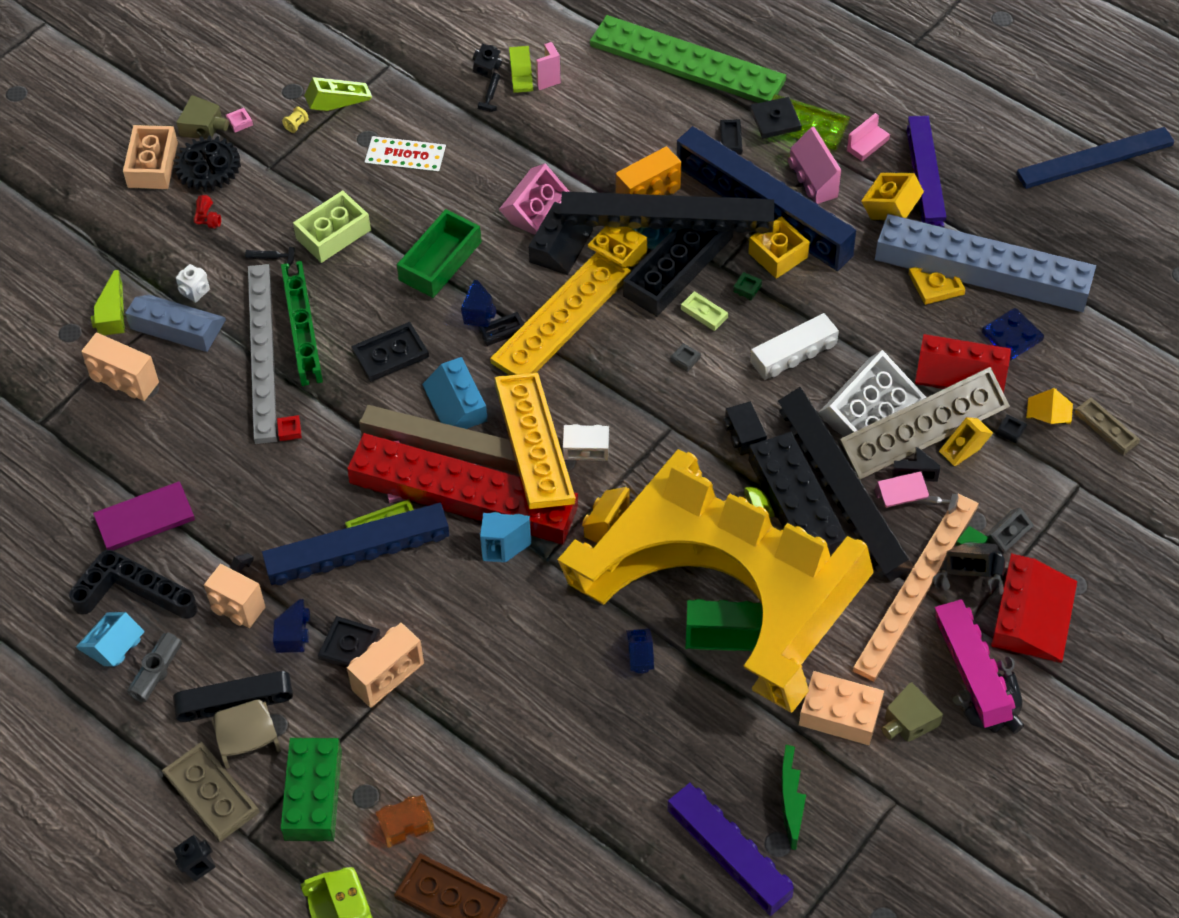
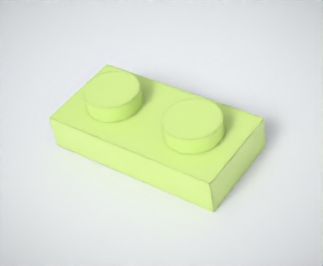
M695 291L681 304L682 311L713 331L728 318V312Z

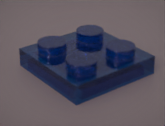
M1016 307L982 328V334L995 346L1011 348L1010 361L1044 339V334Z

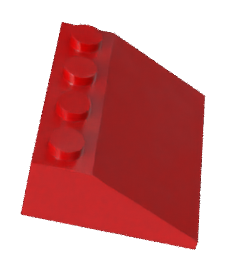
M1011 553L991 646L1062 663L1077 581L1034 558Z

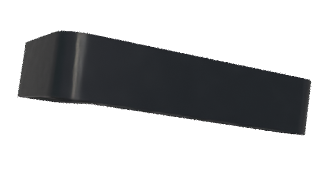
M113 550L101 552L69 592V597L75 611L82 615L90 613L114 583L181 618H191L198 611L192 591Z

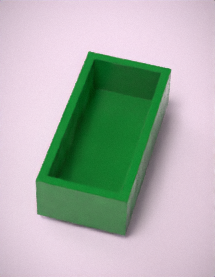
M445 209L397 263L399 281L434 298L481 244L480 226Z
M687 600L685 649L753 651L762 628V604L751 601Z
M290 738L281 831L284 841H334L342 757L339 738Z

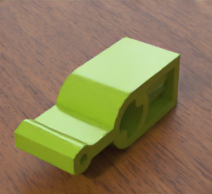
M529 46L509 47L513 93L533 91Z

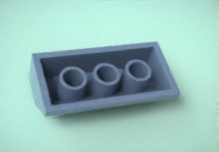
M152 295L135 297L125 313L129 327L132 330L208 352L226 321V318Z

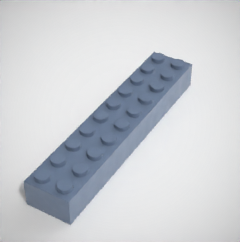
M890 214L887 215L875 254L876 261L908 269L917 267L922 269L921 272L929 274L938 272L950 279H954L955 276L959 277L961 282L1080 312H1084L1096 265Z

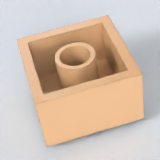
M221 563L204 584L211 610L217 615L229 617L238 626L244 625L250 628L266 608L259 583Z

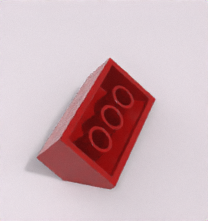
M923 334L915 384L945 389L991 367L1004 393L1011 348Z

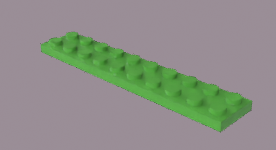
M606 15L590 40L591 47L757 103L775 100L786 81V74Z

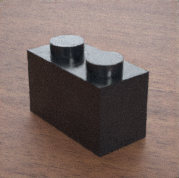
M751 401L726 408L723 425L726 431H730L732 445L738 449L741 456L749 454L750 445L767 440V435Z

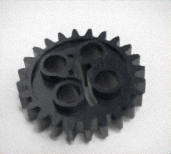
M211 135L208 136L207 140H204L202 136H200V141L192 139L193 144L185 143L186 149L179 148L180 153L175 154L176 159L173 162L177 179L181 180L182 185L187 184L188 189L194 186L195 191H198L200 187L203 188L204 192H206L208 187L214 191L215 186L222 188V183L229 185V179H235V174L239 173L238 168L241 167L237 147H233L232 142L227 144L226 138L220 141L219 136L212 140Z

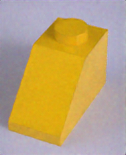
M966 417L939 452L953 466H957L979 451L993 432L978 418Z

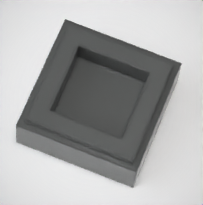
M683 343L671 355L670 361L688 372L701 358V353Z

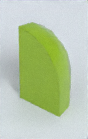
M754 487L744 488L746 500L756 507H763L769 513V517L775 516L771 502L764 492Z

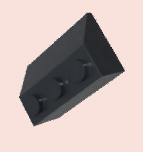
M554 202L528 246L529 263L568 275L590 237L593 227L561 224V203Z

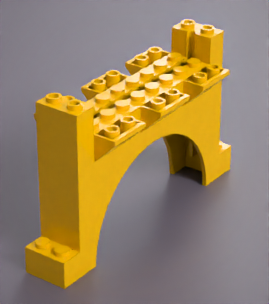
M677 449L597 545L593 548L590 544L586 542L581 543L575 539L557 559L571 587L603 605L632 581L666 568L682 566L704 567L724 572L736 578L758 597L763 606V622L760 636L751 656L744 664L745 669L759 676L752 687V691L792 713L809 692L801 664L874 573L868 547L863 541L859 539L854 540L847 536L830 557L825 540L820 537H813L799 526L794 527L788 523L785 525L784 530L780 531L774 528L771 524L769 513L763 507H756L741 496L736 497L731 493L725 501L717 498L712 483L707 478L702 477L697 458L690 452L685 453Z

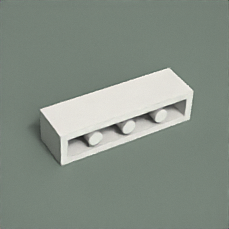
M823 313L751 349L750 362L764 380L776 377L782 371L793 368L800 362L808 358L811 359L826 349L833 348L837 344L839 330Z

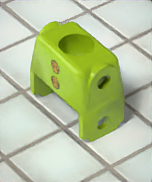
M352 867L322 873L304 880L305 882L301 884L303 895L308 896V905L312 918H373L358 875Z

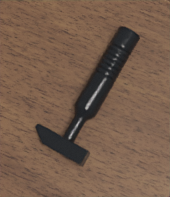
M493 73L485 96L486 102H479L477 109L489 112L497 111V106L490 105L489 103L494 97L500 78L499 74Z
M289 247V253L260 250L245 251L246 258L279 259L284 257L288 258L287 263L289 266L294 263L295 247Z

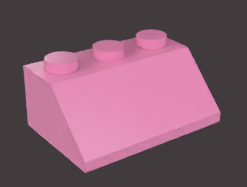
M812 127L790 148L788 163L790 168L794 169L797 173L798 181L803 183L807 196L819 204L838 198L841 169L815 127Z
M545 163L529 170L499 208V211L512 225L535 235L553 203H561L562 191H570Z

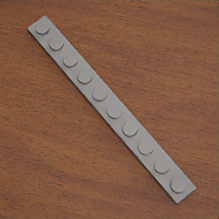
M265 264L248 266L255 444L277 442L270 266Z

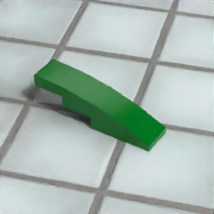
M785 745L781 776V804L790 847L796 850L806 794L797 793L801 770L792 769L795 746Z

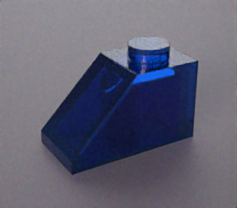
M473 280L461 306L463 322L467 325L488 327L491 320L495 318L496 306H493L492 296L478 280Z
M650 629L626 630L630 671L647 673L649 670L654 669L653 640Z

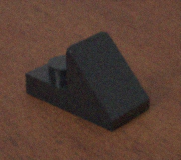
M916 447L914 461H894L892 478L921 472L924 481L938 482L940 465L920 448Z

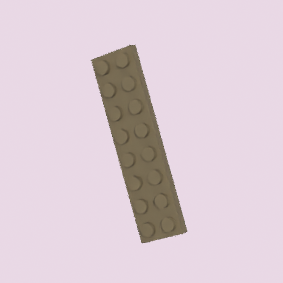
M991 367L837 441L847 461L860 480L893 464L894 461H900L914 454L916 447L922 450L951 436L966 417L978 418L982 421L1010 407Z

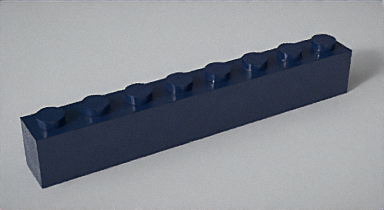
M437 503L262 551L271 585H283L289 580L308 578L311 574L318 572H329L336 567L351 566L365 559L373 560L383 554H395L405 548H416L423 545V543L441 541L445 537H449V526L442 504Z

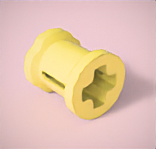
M299 106L295 107L289 117L282 119V123L289 132L295 133L302 123H306L309 120L308 114Z

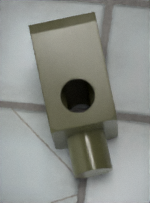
M191 95L176 122L179 135L190 138H200L202 136L204 139H207L209 135L213 138L217 129L226 131L229 126V120L222 118L220 107L217 104Z
M911 682L887 707L885 719L888 723L881 730L885 737L890 740L897 734H900L905 741L910 742L939 727L943 713Z

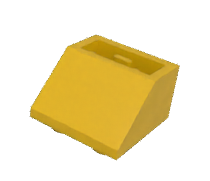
M605 226L588 244V248L622 267H635L647 254V237L630 227L611 228Z

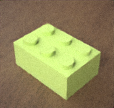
M344 191L339 192L293 222L296 239L321 263L371 231L369 214Z

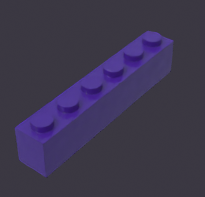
M689 783L668 800L667 811L770 917L793 897L794 887L790 878L785 874L781 875L775 869L776 866L773 861L768 857L764 858L758 852L756 844L750 839L746 840L741 834L739 827L734 822H729L724 817L722 810L717 805H712L699 787L695 788Z

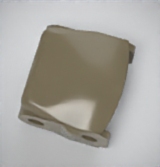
M254 700L219 711L212 718L216 739L226 769L230 768L227 756L250 752L272 741L275 743L277 753L281 752L266 701Z

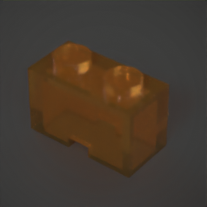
M423 794L420 796H410L396 805H386L376 812L377 821L388 848L407 841L405 836L414 833L418 837L435 830L433 819Z

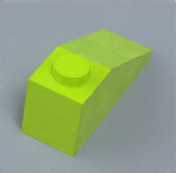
M312 78L304 95L310 109L325 111L368 101L372 98L366 83Z
M119 270L113 271L94 306V315H91L92 327L96 328L97 332L104 336L125 333L123 284Z

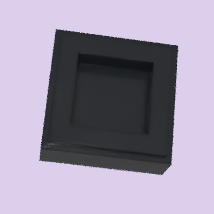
M1007 414L998 427L996 434L1013 443H1017L1025 431L1027 423Z

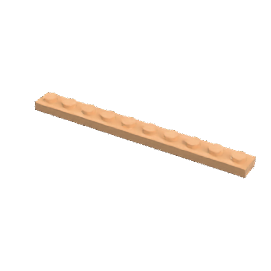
M958 494L956 510L951 514L947 511L854 665L853 672L875 682L932 586L933 577L940 572L947 551L955 547L956 541L964 532L979 503Z

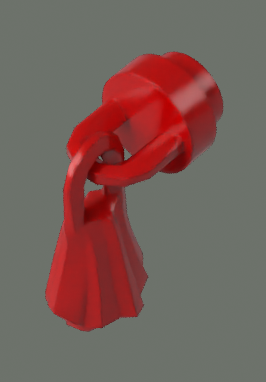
M201 195L196 200L194 223L205 224L210 229H216L221 225V215L216 212H209L206 215L213 204L209 196Z

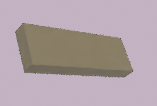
M1089 398L1075 409L1074 413L1122 455H1125L1139 444L1140 439L1093 398Z

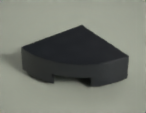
M249 553L235 556L230 569L239 573L245 566L249 567L254 557Z

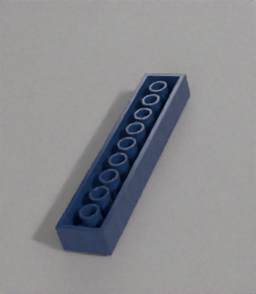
M694 126L677 140V157L681 161V171L723 198L774 199V221L782 216L810 242L809 253L837 272L854 256L856 229L852 225L843 222L833 213L824 210L817 203L804 197L800 192L791 189L784 182L772 177L768 172L761 170L751 161L742 158L735 151H731L722 145L721 142L714 140Z

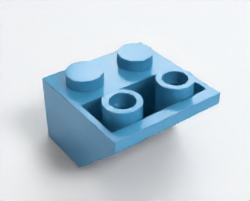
M498 512L483 513L480 534L483 561L507 562L531 545L530 516L522 514L508 515Z

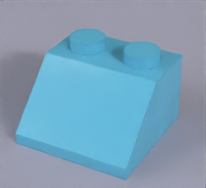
M108 612L76 648L103 666H117L125 659L124 654L140 642V636L145 631L126 612Z

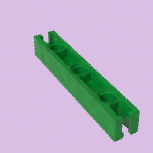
M302 261L296 262L298 270L296 276L289 277L288 269H290L288 263L281 264L301 386H306L310 383L309 379H306L305 371L312 370L313 374L315 373L317 384L323 383L303 264Z

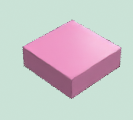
M245 108L226 115V119L229 120V124L234 132L253 126V122Z

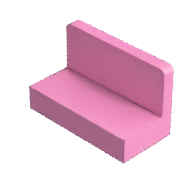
M552 42L544 44L545 57L536 60L537 87L539 90L561 83L560 55Z
M876 113L853 130L848 137L847 151L861 161L885 144L890 137L889 133L878 126L879 115Z
M921 472L878 481L874 489L876 497H882L885 507L922 500L929 496Z

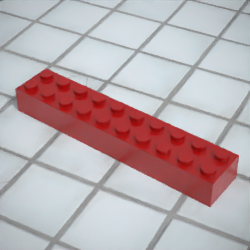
M366 433L363 434L347 468L350 484L402 497L405 500L409 499L412 502L426 506L441 503L444 511L482 521L483 513L492 512L530 516L531 536L562 545L565 542L578 509V493L575 492V504L529 509L521 477Z

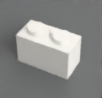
M564 425V460L608 461L609 426Z

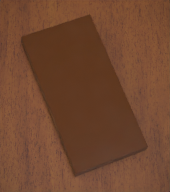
M419 853L394 894L397 900L433 918H498L508 901L507 896Z

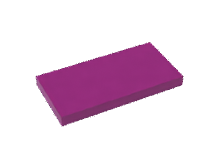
M180 481L93 513L107 550H116L195 520Z

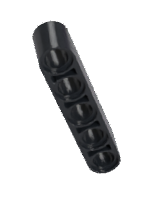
M277 671L183 690L173 695L175 717L179 722H190L214 717L219 711L254 700L266 701L267 706L283 703L293 698L290 674L286 671Z

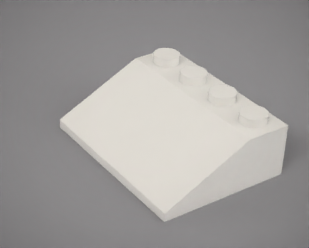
M881 350L871 356L818 414L833 430L845 437L926 398V396L889 356Z

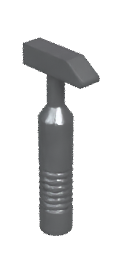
M952 494L951 500H944L937 496H928L926 499L909 503L935 506L948 504V512L951 514L956 510L959 497L958 494Z

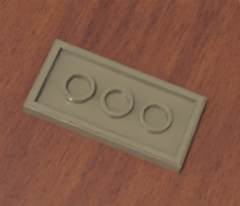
M203 742L197 744L162 770L163 775L219 842L260 813L259 808Z

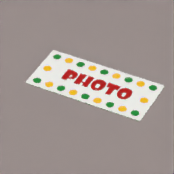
M372 136L365 163L439 171L446 145Z

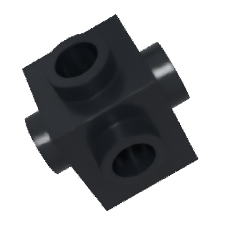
M482 43L480 50L476 49L473 55V73L491 79L495 69L499 70L503 60L500 58L501 50H498L493 45Z
M192 835L173 849L177 857L175 860L177 867L194 881H197L216 867L210 855L213 852L212 848L206 840L201 841L195 835Z

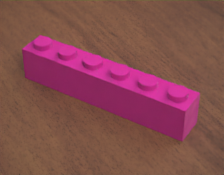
M962 599L935 607L936 623L962 680L971 694V699L984 728L1013 720L1012 709H1015L1013 697L1011 694L1007 695L1006 693L1007 688L1004 678L1002 676L999 677L997 674L998 667L996 661L989 657V647L986 641L982 642L981 640L982 635L978 624H973L974 618L970 607L966 608Z

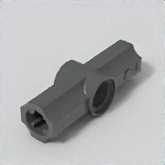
M168 632L162 634L152 652L143 657L142 667L127 690L128 695L141 703L147 701L157 683L164 680L167 676V668L182 645L180 639Z

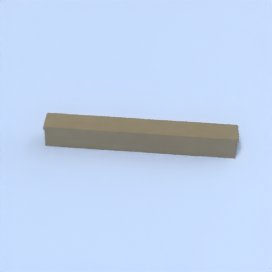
M367 405L363 417L359 421L361 435L366 433L391 441L399 440L402 444L519 474L509 439Z

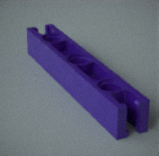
M908 116L909 125L906 131L913 173H915L924 191L918 200L921 222L944 228L943 221H946V212L929 116Z

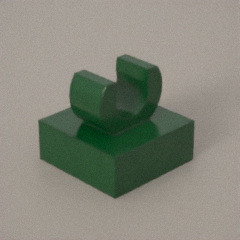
M743 272L733 286V292L753 300L762 286V280Z

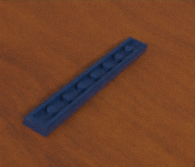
M1162 127L1018 169L1016 175L1024 188L1027 189L1173 146L1174 139L1167 129Z

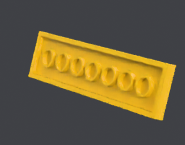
M596 252L490 358L491 364L508 375L537 373L623 285V280L631 273V270L616 264Z
M538 373L495 377L494 384L529 509L575 504V495Z

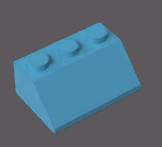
M462 357L441 364L422 384L440 423L468 429L488 421L486 405Z

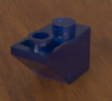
M304 599L297 600L274 620L273 643L276 653L305 652V643H309V629H306V622H310V609L305 607Z

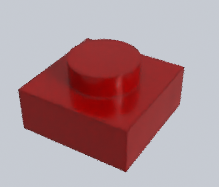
M299 415L277 418L280 441L302 438Z

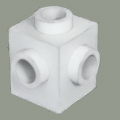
M191 264L184 270H181L176 277L180 294L195 303L210 290L206 272Z

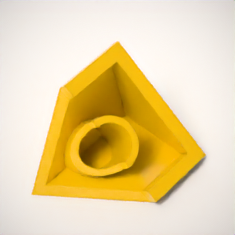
M1055 388L1028 398L1026 418L1031 419L1033 417L1050 424L1065 422L1066 424H1071L1073 403Z

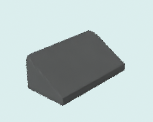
M1020 507L1011 510L985 536L989 537L988 543L996 544L998 550L1001 553H1005L1034 525Z

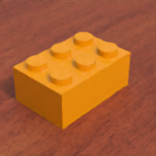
M666 146L615 173L616 193L644 195L674 194L681 188V161Z

